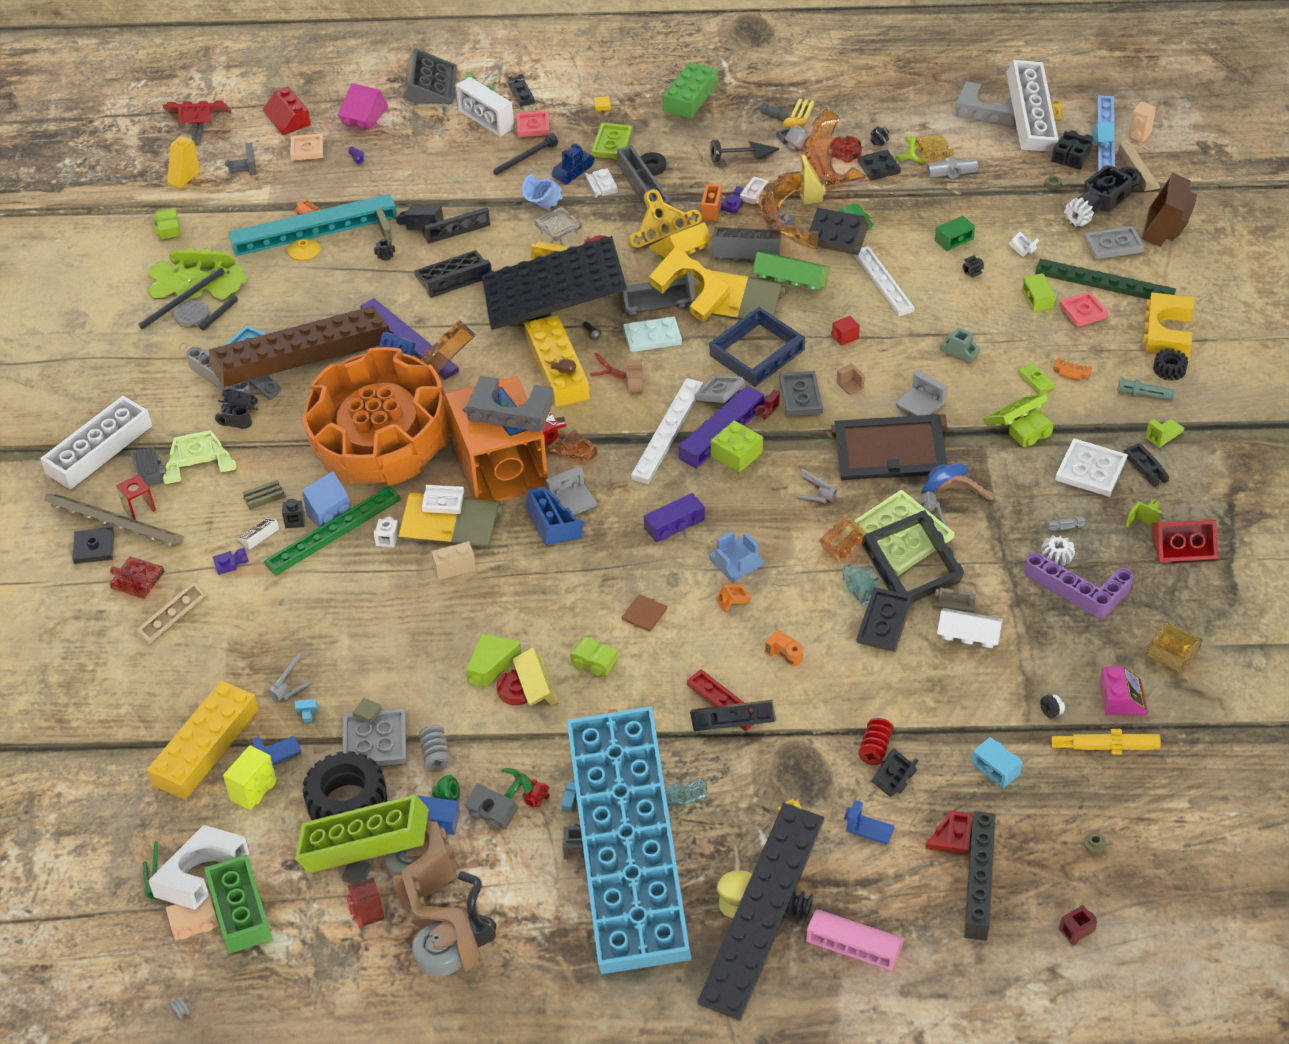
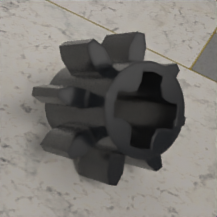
M877 126L870 133V141L874 146L876 144L882 146L889 140L888 134L890 132L886 127L880 128Z
M386 239L380 240L374 248V253L378 255V259L384 261L394 257L393 253L396 252L395 245H392L391 241Z
M973 255L964 259L966 263L962 267L966 275H971L972 278L982 274L981 270L984 269V263L981 258H976Z

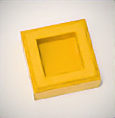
M609 96L594 97L595 111L611 110Z

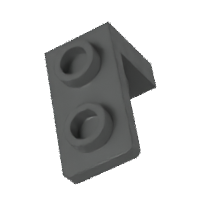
M268 375L248 381L250 386L253 385L269 400L274 398L282 389Z

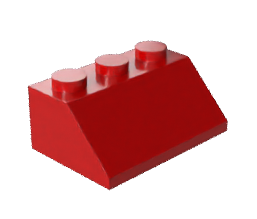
M289 86L274 91L263 108V112L282 136L311 125L308 109Z
M1216 520L1152 522V538L1158 562L1218 559Z

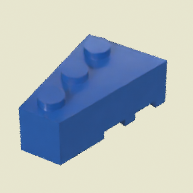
M546 487L527 490L525 508L545 545L581 538L584 521L573 516L572 511L569 508L563 507L560 504V500Z

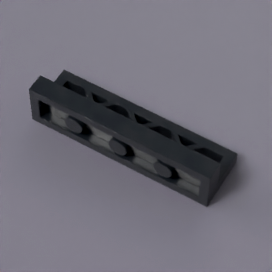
M486 207L425 225V230H422V234L427 243L430 244L490 226L489 210Z

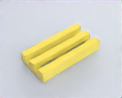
M799 98L791 117L797 116V119H801L805 108L808 107L804 115L806 124L814 107V101L811 100L808 103V100L805 99L802 102V99Z

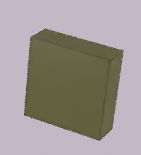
M363 698L353 711V717L371 724L382 710V706Z

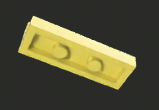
M534 647L513 658L516 671L530 706L543 699L551 706L559 703L544 660Z

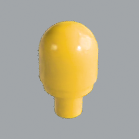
M786 118L783 122V127L791 128L792 126L804 125L805 118Z

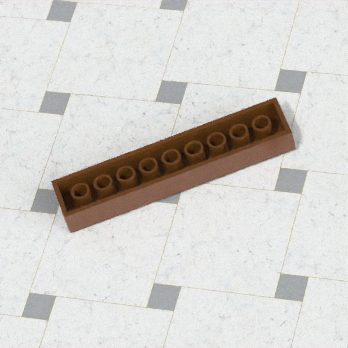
M374 306L209 349L210 367L223 387L379 345L383 331L389 332V325Z

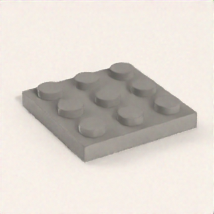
M405 709L382 710L371 724L353 717V713L343 714V753H348V751L356 752L357 755L362 753L367 755V759L372 758L376 761V764L379 766L407 764Z

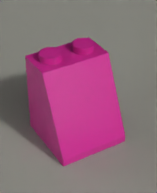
M351 83L338 112V117L341 123L346 126L352 125L359 129L365 128L370 130L386 111L388 104L379 89Z

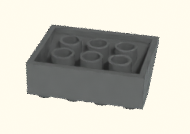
M414 48L407 63L403 98L417 104H452L457 65Z
M715 227L712 235L711 257H715L716 260L732 258L734 261H741L743 258L755 262L757 252L780 255L782 230Z

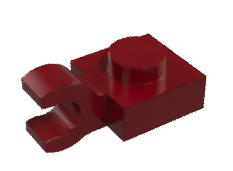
M773 390L769 395H766L763 405L755 408L754 416L763 413L764 420L768 418V415L771 416L780 405V392Z

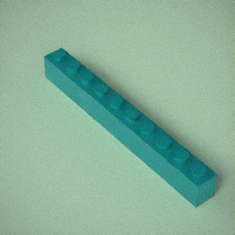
M391 194L229 231V237L236 257L291 244L300 239H312L378 223L376 210L383 209L387 221L396 219V207Z

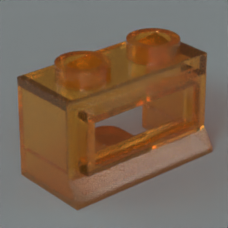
M845 514L819 542L827 553L840 562L850 554L856 545L862 542L865 532L860 525ZM848 525L854 528L835 548L830 544L835 538L838 540L842 537V531Z

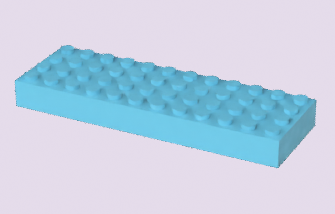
M652 706L567 720L597 958L601 974L691 960Z

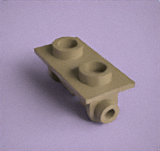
M940 587V589H936L934 607L974 612L976 594H973L972 591L958 590V593H954L952 589Z

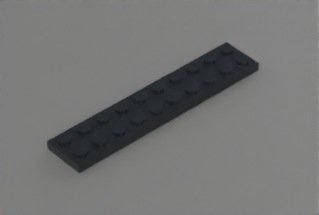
M783 802L699 996L698 1005L741 1021L821 831L825 817Z

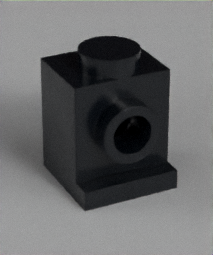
M288 499L286 502H283L282 515L285 528L305 527V511L302 501ZM290 517H299V520H290Z

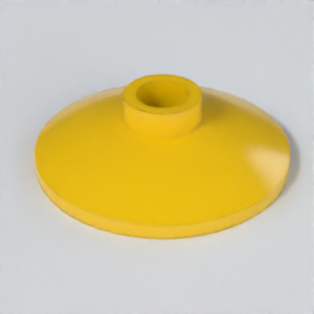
M313 239L294 241L287 248L289 257L297 261L313 259L321 251L320 244Z

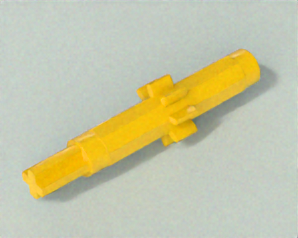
M1111 729V734L1052 736V748L1111 750L1112 755H1122V750L1160 749L1161 747L1160 734H1122L1121 729Z

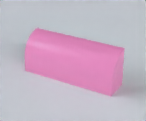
M817 909L808 926L806 942L893 971L903 946L904 938Z

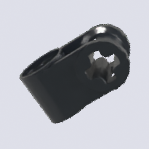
M225 402L221 406L222 410L215 416L216 422L222 426L246 429L253 423L249 408L246 405Z

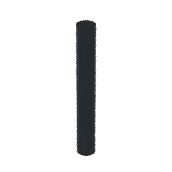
M233 295L199 325L200 329L205 330L235 304L238 298Z

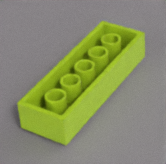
M414 794L302 823L295 860L308 873H313L423 846L429 809Z

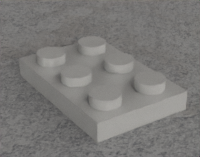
M1133 226L1084 234V240L1095 260L1142 253L1145 249Z

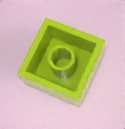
M735 420L711 440V457L738 473L743 471L763 453V436Z

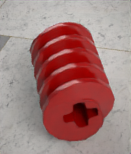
M873 718L867 723V728L858 751V755L863 762L869 765H880L883 763V758L886 755L894 729L890 721L883 718Z

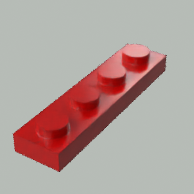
M702 669L687 680V686L712 706L744 703ZM752 708L749 709L750 717L752 715ZM745 725L739 727L746 732L753 725Z

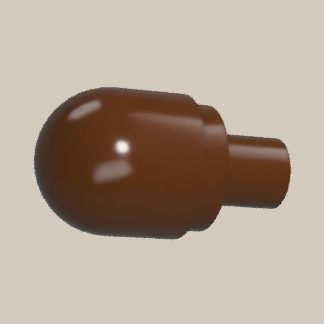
M562 359L559 362H551V369L559 370L561 374H572L576 370V364L573 360Z

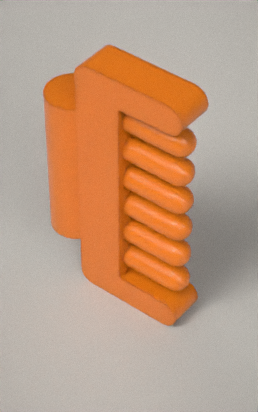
M307 198L296 203L297 208L295 209L300 215L321 210L310 201L308 202Z
M1057 358L1053 370L1059 372L1058 375L1080 381L1081 378H1089L1092 366L1087 368V366L1079 365L1078 367V364L1074 365L1073 362L1069 365L1068 361L1065 364L1064 360L1061 362V358Z

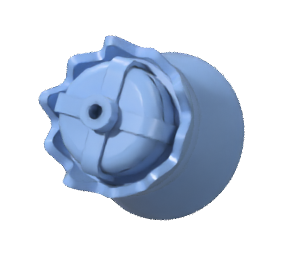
M528 175L523 182V196L528 201L535 202L539 208L549 211L551 206H556L558 200L563 199L560 193L562 188L558 183L549 178L538 180L534 175Z

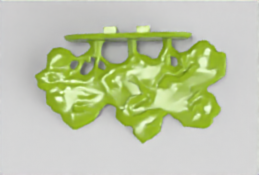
M195 248L174 250L169 254V259L175 266H171L163 260L150 266L148 275L157 282L148 288V292L151 293L152 298H166L174 292L178 297L209 276L213 270L216 271L222 267L225 271L224 276L218 277L183 302L199 297L204 289H208L213 297L224 300L231 293L239 290L240 284L246 281L247 276L242 274L243 268L240 265H235L234 257L228 253L212 251V248H205L204 251H196ZM200 268H213V269L210 270V271H202Z

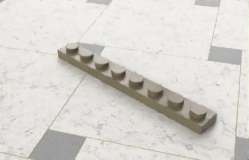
M46 494L44 501L51 503L52 507L59 509L64 507L67 508V512L78 514L79 512L83 514L82 517L88 519L97 518L99 519L98 522L102 524H115L114 527L117 529H130V533L135 535L145 534L147 535L146 538L150 540H163V544L168 546L182 544L184 539L182 535L59 494Z

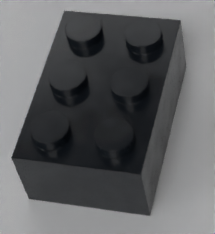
M817 208L807 239L813 247L859 255L869 223L861 215Z

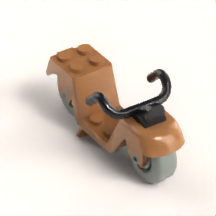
M437 821L427 822L423 846L387 854L386 864L393 878V886L401 906L405 911L412 908L420 929L412 943V954L416 964L423 973L429 976L442 977L456 972L462 966H464L466 972L472 969L480 958L479 947L492 942L496 938V923L490 917L478 914L476 910V901L482 888V881L479 877L463 871L459 872L458 880L473 884L467 899L468 915L461 908L427 906L425 898L455 879L454 870L458 869L454 857L450 858L453 852L449 841L444 842L448 840L444 827L439 828Z

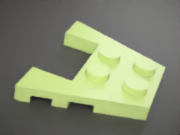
M211 430L175 437L163 480L165 484L182 481L179 468L218 460L221 473L237 469L234 459H231L227 450H224L220 441Z

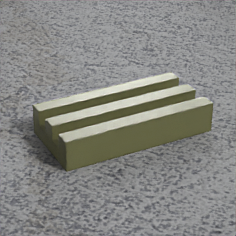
M383 209L376 210L380 230L384 239L392 242L389 223Z
M278 480L242 492L249 509L285 497Z

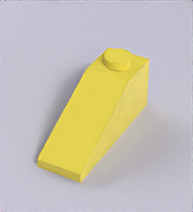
M801 155L800 196L803 205L823 202V195L826 194L825 186L821 184L819 177L806 156Z

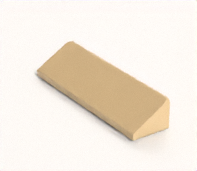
M1120 143L1118 153L1128 167L1135 168L1141 172L1142 180L1139 184L1143 190L1160 189V185L1135 149Z
M193 581L139 626L134 634L147 644H151L207 595Z

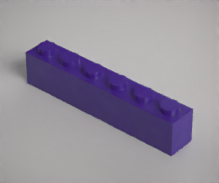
M748 385L739 390L710 419L704 421L701 427L693 431L685 441L680 443L678 447L679 459L697 469L711 456V440L734 420L743 426L754 417L755 408L763 405L764 394Z

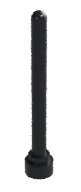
M553 133L547 135L543 142L495 168L493 173L498 175L546 147L556 146L558 144L556 135Z

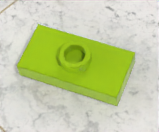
M1034 363L1018 370V375L1038 394H1044L1055 388V383Z

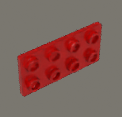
M216 100L214 103L199 101L192 104L191 101H184L183 104H177V102L163 104V108L168 113L178 114L179 124L211 123V113L231 112V108L221 100Z

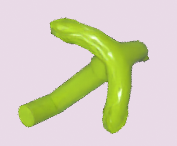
M908 134L904 139L909 143L908 151L905 154L896 155L895 159L897 161L912 159L920 164H925V159L915 154L919 142L914 136L911 137Z

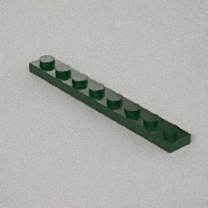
M1045 259L1039 260L1035 271L1036 275L1044 274L1045 277L1144 299H1150L1151 292L1175 295L1176 288Z

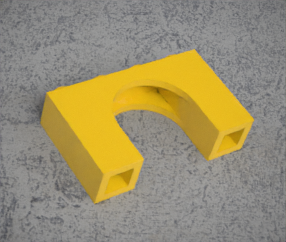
M675 247L649 276V284L663 294L676 279L690 271L691 276L697 278L704 287L702 293L690 305V314L704 323L729 295L730 286L724 279L716 277L713 271L702 267L699 261L688 257L685 251L678 250Z
M1151 292V297L1146 300L1145 310H1148L1145 312L1144 321L1148 322H1145L1143 333H1147L1143 336V345H1146L1145 352L1157 354L1162 349L1165 351L1168 348L1171 351L1173 348L1176 352L1180 350V354L1185 353V357L1189 358L1192 332L1170 330L1163 327L1159 322L1164 320L1191 322L1194 310V297Z

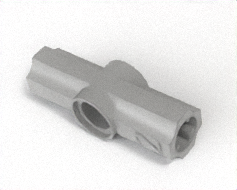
M949 157L944 162L927 164V175L929 178L948 176L954 179L961 174L978 171V161L976 158L957 160L955 157Z

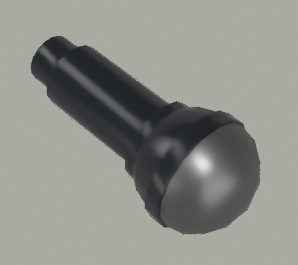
M583 322L590 338L598 340L601 337V331L594 328L589 322Z

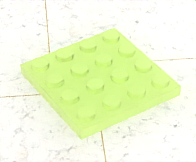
M900 490L845 526L844 532L862 546L861 542L865 534L926 509L903 490ZM926 510L927 514L933 518L937 530L942 533L944 542L947 543L952 540L955 533ZM920 524L877 541L897 576L936 551Z

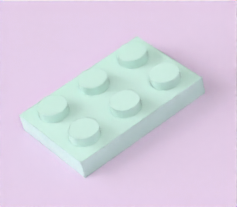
M675 317L623 324L630 352L682 345Z

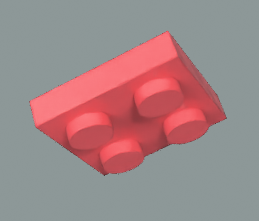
M548 111L517 113L518 137L549 135Z
M1091 291L1061 300L1059 303V307L1076 327L1108 318V311Z

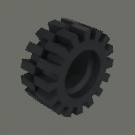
M1168 348L1165 351L1163 349L1160 350V353L1158 352L1155 356L1154 373L1158 374L1160 378L1163 376L1164 380L1170 378V381H1173L1174 378L1175 380H1179V377L1183 378L1188 365V357H1185V353L1180 354V350L1176 352L1173 348L1171 351Z

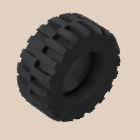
M341 751L336 752L337 755L331 756L330 754L325 756L323 761L319 760L314 764L315 768L311 767L307 772L302 789L306 809L311 821L387 802L388 796L384 775L376 761L372 758L367 759V755L362 753L357 755L353 751H348V753ZM355 785L363 788L357 796L349 800L337 801L328 798L332 791L341 786Z

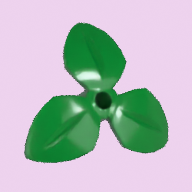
M503 768L501 772L512 774L515 777V781L504 796L512 799L521 786H523L526 794L532 790L533 783L524 773L514 768Z

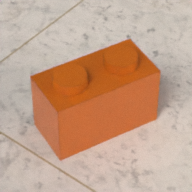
M706 184L701 202V220L718 221L722 204V185Z

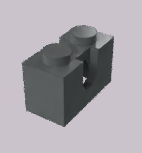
M478 783L464 805L469 811L468 814L474 819L480 820V818H484L491 827L495 829L501 827L505 830L518 809L514 800ZM490 806H493L491 812H486Z

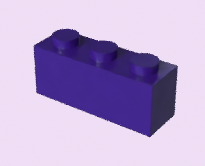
M690 493L644 515V529L657 543L705 520V506L693 493Z

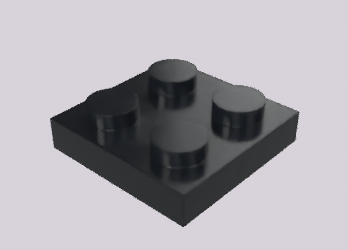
M888 149L858 157L859 165L871 181L901 173V167Z

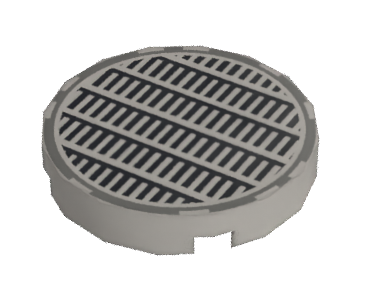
M190 300L178 305L174 316L180 326L190 328L191 325L199 326L209 317V309L202 301Z

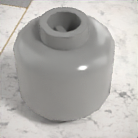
M799 125L792 126L785 136V140L788 142L787 146L793 150L795 148L802 149L809 139L808 131Z

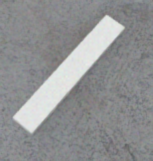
M869 246L862 247L859 255L853 254L898 317L914 312L915 307Z

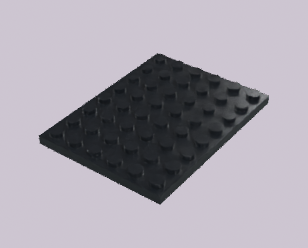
M612 236L602 237L600 240L585 242L583 245L572 246L560 252L555 251L547 256H538L533 260L522 261L517 265L505 266L500 270L488 271L482 275L491 330L627 290Z

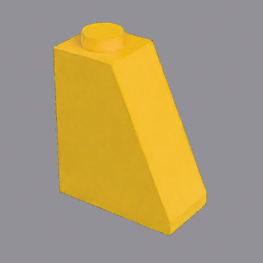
M183 136L178 137L170 144L167 178L168 185L181 189L200 172L194 140Z

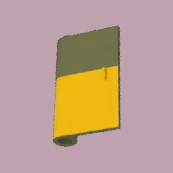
M713 271L716 277L727 281L730 290L729 295L711 315L742 320L750 312L761 307L774 316L778 299H781V296H785L786 286H783V282ZM699 280L694 294L695 299L704 289L703 284Z
M409 493L398 536L399 539L460 544L469 541L471 546H490L495 519L498 520L499 516L503 515L504 507L500 504V501L463 497L461 514L433 513L422 511L424 493Z

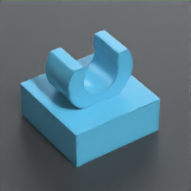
M316 699L295 701V709L298 715H302L304 723L313 722L312 714L319 713V705Z

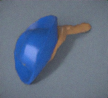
M942 464L936 466L929 473L928 481L921 491V494L928 491L933 493L943 492L948 488H968L987 500L993 501L994 499L992 492L983 489L976 481L965 476L969 469L968 466L963 464Z

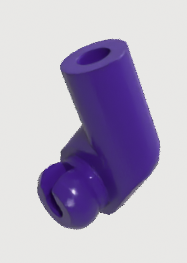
M354 147L349 148L348 153L353 155L354 162L357 164L364 161V152Z

